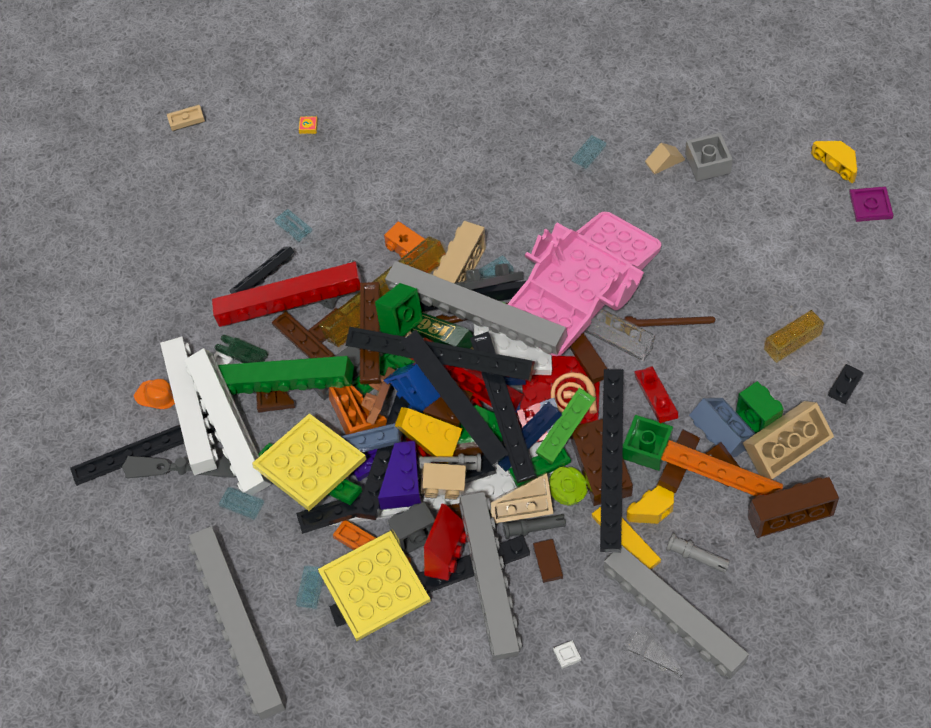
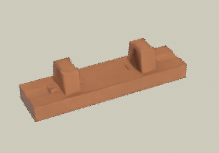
M388 367L385 376L380 375V384H369V386L377 390L376 396L366 393L361 406L370 411L366 422L374 424L390 387V383L387 385L383 380L392 374L395 369Z

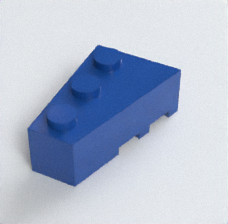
M416 362L398 368L383 380L387 385L390 383L398 391L396 395L399 398L403 397L410 404L409 409L422 414L426 407L441 397Z

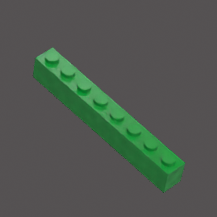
M348 356L218 365L231 395L236 393L252 394L253 392L269 393L271 391L286 392L289 390H307L312 388H342L344 386H351L354 365Z

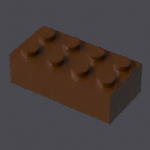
M603 419L578 425L570 437L581 472L585 477L593 506L601 504ZM622 457V498L632 496L633 484Z
M819 477L806 484L798 483L786 490L778 489L769 495L756 496L751 500L748 519L756 537H764L834 516L839 496L830 477Z

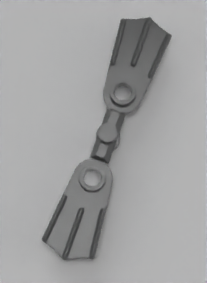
M128 456L122 466L127 479L164 475L168 471H178V474L184 475L186 471H192L190 463H186L184 458H178L174 464L169 465V462L165 459ZM225 456L218 457L219 460L215 461L217 469L199 474L217 477H236L230 469L231 463L229 459ZM160 466L164 467L162 470L157 469Z

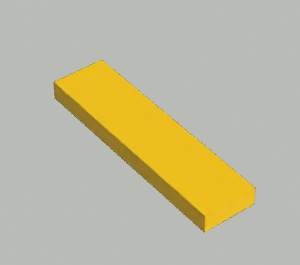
M601 507L592 513V518L600 526ZM622 518L621 545L647 568L653 569L661 562V559Z

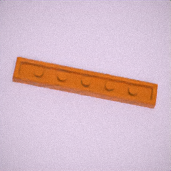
M671 440L668 441L661 456L663 461L754 496L769 495L778 489H783V484Z

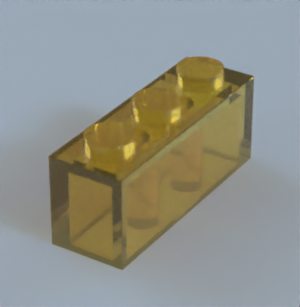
M810 310L767 337L764 350L777 363L820 336L824 322L813 310Z

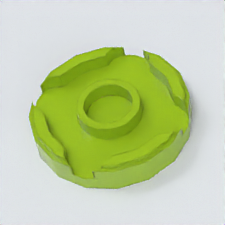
M559 467L548 479L550 494L563 505H576L587 494L585 477L573 467Z

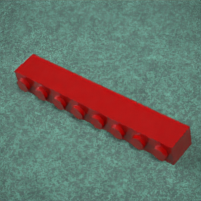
M355 261L212 299L213 316L218 326L222 327L360 291L361 275Z

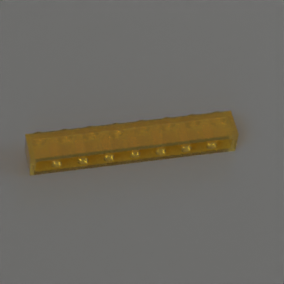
M429 236L398 262L430 273L433 269L440 266L441 257L446 255L441 242ZM392 266L373 281L380 284V297L390 291L385 278ZM360 292L319 324L327 341L336 347L346 342L349 327L360 328Z

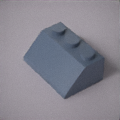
M703 398L689 415L694 420V425L704 431L706 438L715 445L722 442L732 457H737L746 449L743 442L756 434L724 398Z

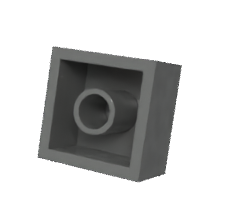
M425 502L412 505L409 510L403 513L394 514L388 520L390 531L406 555L425 545L435 519Z

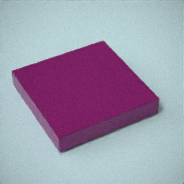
M886 186L850 189L849 195L856 222L893 219L894 215Z

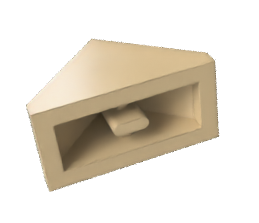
M660 143L645 160V163L655 175L684 161L685 158L675 146Z

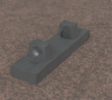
M501 263L495 265V275L480 278L478 269L466 270V281L454 284L472 290L523 279V271L509 272L508 264Z

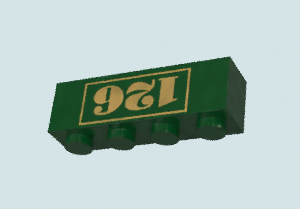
M422 313L423 321L411 329V333L417 330L422 338H428L435 343L467 349L472 347L470 337L473 336L469 329Z

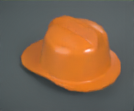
M164 379L142 382L134 394L135 401L139 405L164 410L175 404L171 385Z

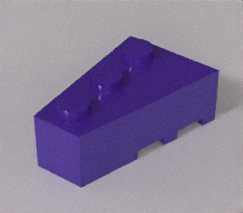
M415 441L394 443L378 496L381 510L421 504Z

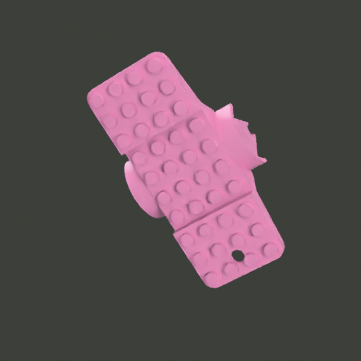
M610 212L599 213L577 231L569 230L556 223L552 234L549 230L544 229L543 236L538 235L532 253L527 252L525 254V257L535 263V266L528 280L510 300L508 305L566 327L568 336L558 355L550 354L552 356H559L590 326L592 318L605 305L613 310H619L629 301L643 277L644 272L642 269L659 253L661 242Z

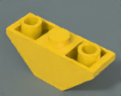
M815 141L813 143L811 154L815 159L825 163L830 170L836 171L844 180H848L852 184L855 182L857 175L855 150L842 141Z
M657 485L652 491L648 490L637 503L633 502L627 508L626 519L629 522L658 524L673 512L674 493Z

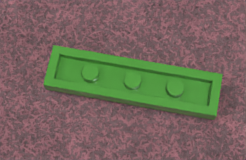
M578 388L562 412V416L555 422L535 453L553 464L596 398Z

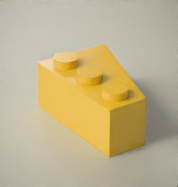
M401 407L395 424L397 429L412 441H415L432 457H452L462 428Z

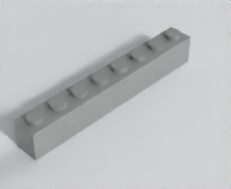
M484 492L460 496L459 506L492 660L518 656L519 649H522L520 636L516 637L517 620L515 616H512L510 610L513 608L511 596H507L506 592L508 580L502 574L504 562L502 556H498L497 549L500 546L498 537H494L493 530H495L494 518H490L489 510H491L490 500L485 497Z
M622 545L621 553H612L604 561V573L608 578L618 581L623 591L626 593L630 592L635 596L638 604L648 607L651 610V614L657 620H663L673 634L678 633L688 647H694L704 661H710L715 665V669L720 675L731 679L747 662L749 654Z

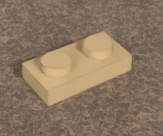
M200 105L167 114L172 131L205 122Z

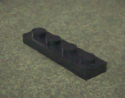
M291 246L280 249L229 290L230 293L248 290L253 285L257 286L262 283L263 277L267 274L271 275L277 270L278 265L284 264L291 259L290 256L294 253Z

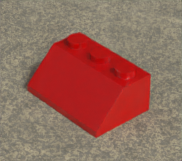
M441 504L424 545V575L449 581L451 573L456 571V560L461 558L462 545L466 544L467 539L463 520L446 504Z

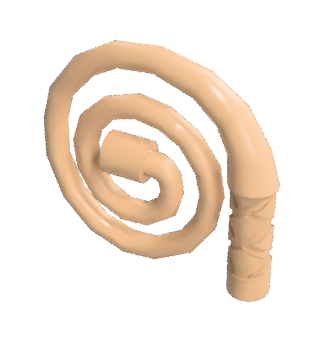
M571 372L563 374L555 380L551 388V398H555L557 385L565 378L574 377L581 379L585 383L588 394L593 397L596 396L594 384L587 376L581 373ZM574 382L563 384L557 391L559 403L564 407L568 405L561 396L564 388L575 387L584 390L581 385ZM571 390L563 391L564 399L572 398L575 392H571ZM596 399L589 408V413L591 414L597 413ZM556 401L558 410L560 413H562L564 409H562Z

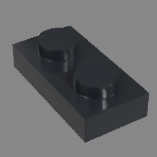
M846 364L829 391L828 396L846 405L862 379L864 372Z

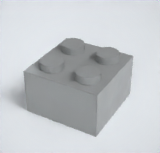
M721 133L686 141L685 155L696 181L731 173L733 159Z

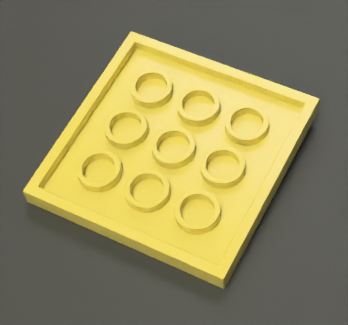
M309 413L257 458L252 465L259 473L310 511L366 460V456Z
M391 531L318 569L356 641L430 602V597Z

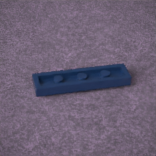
M549 402L521 429L527 449L562 416ZM508 456L497 463L505 472L511 467Z

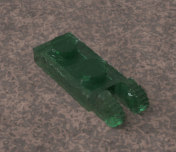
M225 334L221 336V341L228 344L229 347L221 344H216L214 347L216 351L242 363L264 362L268 356L266 350Z

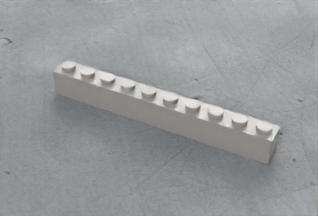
M398 261L394 262L385 278L389 290L399 283L417 288L419 300L423 304L438 307L444 313H453L462 320H471L477 326H486L492 332L506 334L512 340H521L527 346L541 348L547 354L553 353L558 355L568 336L564 326Z
M212 526L189 535L192 543L188 544L192 555L196 554L198 558L195 564L198 571H203L205 576L201 578L205 589L209 588L211 591L208 598L212 607L216 606L218 612H215L218 623H223L225 627L224 630H221L225 641H230L232 645L231 648H228L232 659H237L239 663L236 666L239 677H244L246 681L243 688L247 697L251 696L253 699L250 706L254 716L258 714L260 719L264 720L284 711V705Z

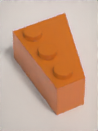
M352 384L342 388L329 387V400L345 434L386 426L387 419L380 414L374 424L366 422L370 411L361 406L364 399L363 395Z

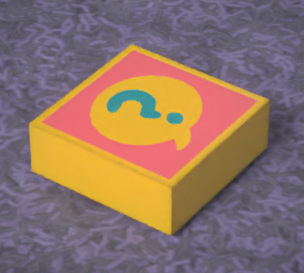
M317 116L300 117L299 134H317Z

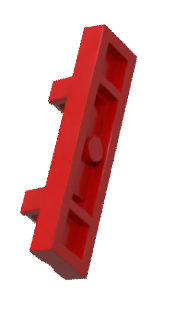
M653 366L634 371L635 378L659 423L678 419V411Z

